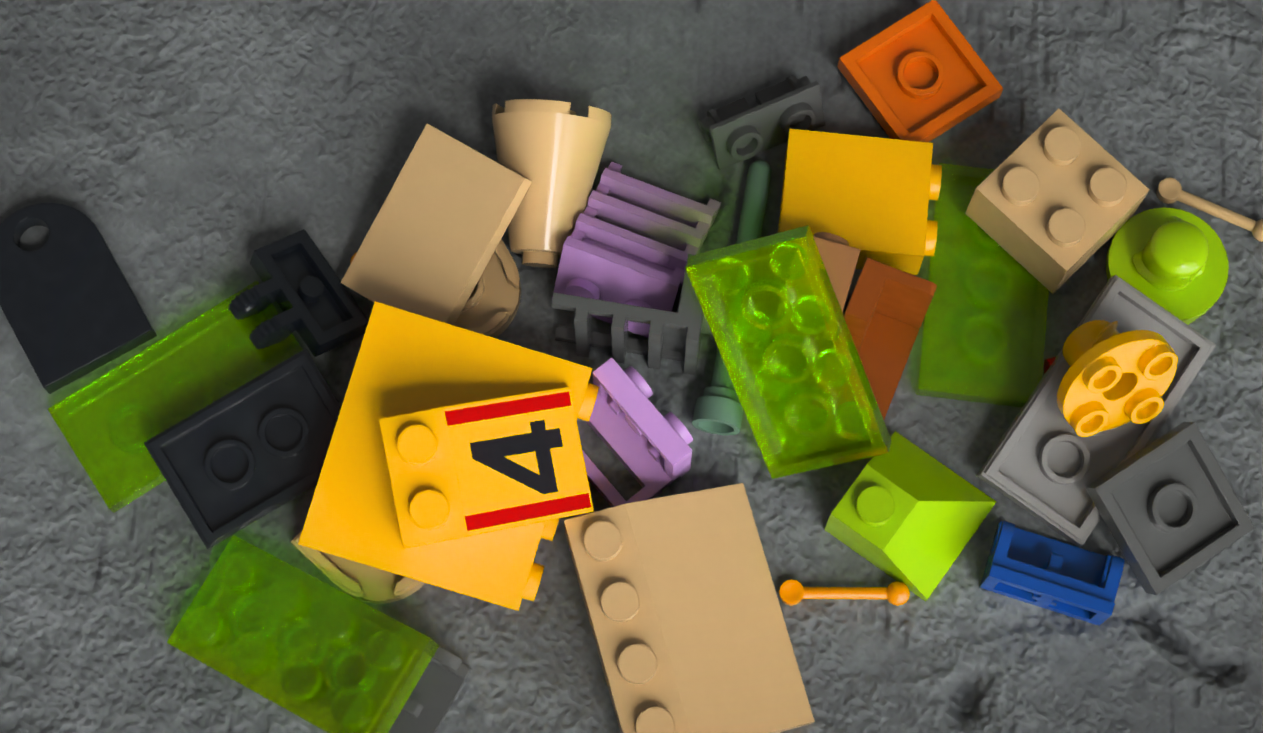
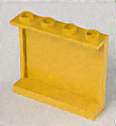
M375 301L298 544L519 611L522 598L534 602L545 566L535 563L534 558L541 538L549 541L553 540L559 519L403 549L379 419L439 407L570 387L576 421L578 418L589 422L599 390V386L588 383L593 368Z

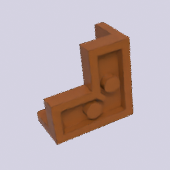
M867 257L845 311L840 331L818 383L813 403L874 427H880L884 422L937 285Z

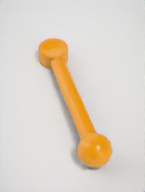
M790 579L782 583L779 595L782 602L790 606L797 605L802 599H887L889 603L899 606L908 601L910 591L908 586L900 581L892 582L887 587L802 586L797 580Z

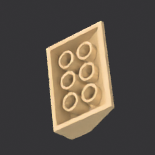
M743 483L625 503L564 520L565 535L620 733H780L815 722Z

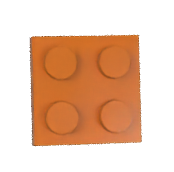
M936 0L929 1L839 57L837 68L890 139L930 142L1000 98L1003 91L1001 84Z

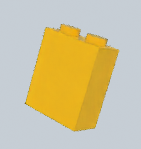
M789 129L775 261L792 262L800 232L811 236L817 232H826L838 235L847 240L850 247L860 249L855 269L862 270L868 257L909 274L918 275L924 256H934L937 241L938 222L927 220L929 200L938 201L942 178V165L932 164L933 143Z

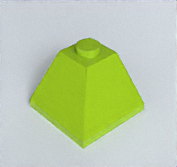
M895 431L866 464L834 508L824 530L894 580L906 584L911 592L926 602L993 508L996 501Z

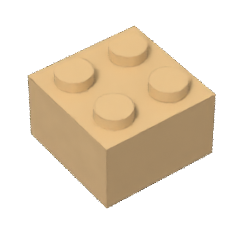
M1058 108L975 189L965 214L1054 294L1134 215L1150 189Z

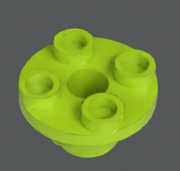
M1154 208L1136 214L1117 231L1107 251L1106 275L1108 280L1117 275L1187 325L1211 309L1223 293L1228 279V257L1217 233L1201 218L1180 209Z

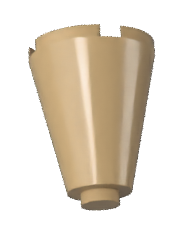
M541 99L505 101L504 108L497 103L493 105L492 124L498 163L532 181L507 227L511 252L522 255V265L541 268L558 267V258H561L563 244L567 236H571L574 231L578 216L586 209L611 129L612 115L609 112L588 106L587 118L577 116L576 112L570 110L571 102Z

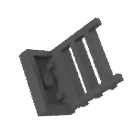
M688 254L678 313L553 292L552 308L575 312L574 328L557 326L555 341L576 344L577 356L589 358L591 347L612 350V358L617 363L623 364L626 352L648 356V368L659 370L662 358L684 362L683 374L695 375L702 334L714 335L719 310L722 280L711 279L713 258ZM592 315L613 318L611 335L593 332ZM628 321L650 324L649 340L628 338Z

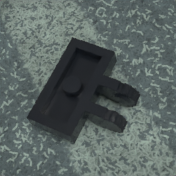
M305 229L254 250L250 265L262 283L241 292L229 304V310L237 320H243L264 311L276 301L283 312L260 323L252 330L249 339L258 350H263L266 347L269 348L271 345L284 341L296 330L314 357L364 335L369 321Z

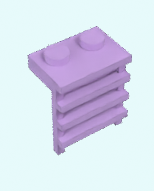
M611 162L609 167L604 169L596 191L593 190L589 196L585 211L578 216L574 231L571 236H567L563 244L554 292L675 312L683 286L688 254L698 255L719 212L721 202L710 198L707 205L701 204L621 174L622 165ZM592 315L594 318L612 324L613 318ZM628 321V331L649 338L650 324Z
M611 357L592 372L593 384L599 386V390L589 422H586L641 485L642 489L628 501H625L584 451L583 457L588 480L607 503L614 507L625 503L654 499L679 476L682 477L691 468L692 449L688 444L693 441V438L684 424L673 413L669 412L663 417L649 401L648 398L653 395V392L644 378L632 366L623 371ZM588 513L579 514V515H574V516H571V517L574 518V517H578V516L585 515V514H588Z

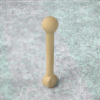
M1165 178L1159 183L1156 195L1161 202L1171 204L1179 201L1251 231L1257 241L1263 242V219L1255 221L1182 190L1179 181L1174 178Z

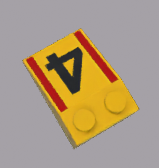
M570 387L439 407L379 419L403 549L594 512Z

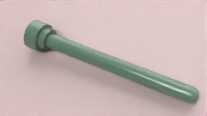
M763 160L754 161L748 170L711 387H706L703 396L698 397L695 402L692 425L701 431L711 434L736 435L740 433L744 406L739 403L740 394L735 391L772 175L771 166Z

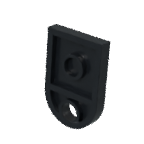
M38 203L14 212L0 224V307L43 388L49 394L157 337L103 236L85 214L64 204ZM33 226H44L49 229L48 241L42 248L36 251L20 249V238L27 229Z

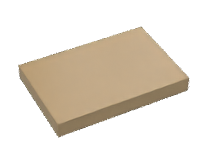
M427 123L341 283L372 302H380L455 325L532 181Z

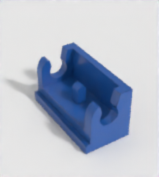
M1003 520L997 525L979 588L1100 626L1112 615L1125 559L1114 555L1104 556L1016 528L1015 524Z

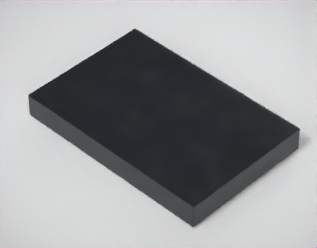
M304 349L144 442V445L208 550L317 485L341 406L307 349Z

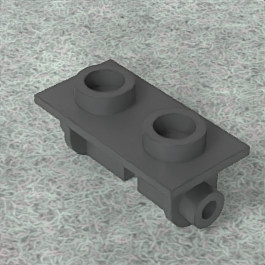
M791 75L780 83L756 92L755 97L759 105L751 108L746 99L742 98L716 110L711 109L707 111V118L700 120L699 126L706 142L712 141L718 169L721 170L740 161L750 159L761 152L787 142L789 129L813 131L825 126L819 83L817 81L811 83L807 76L797 79L794 75Z

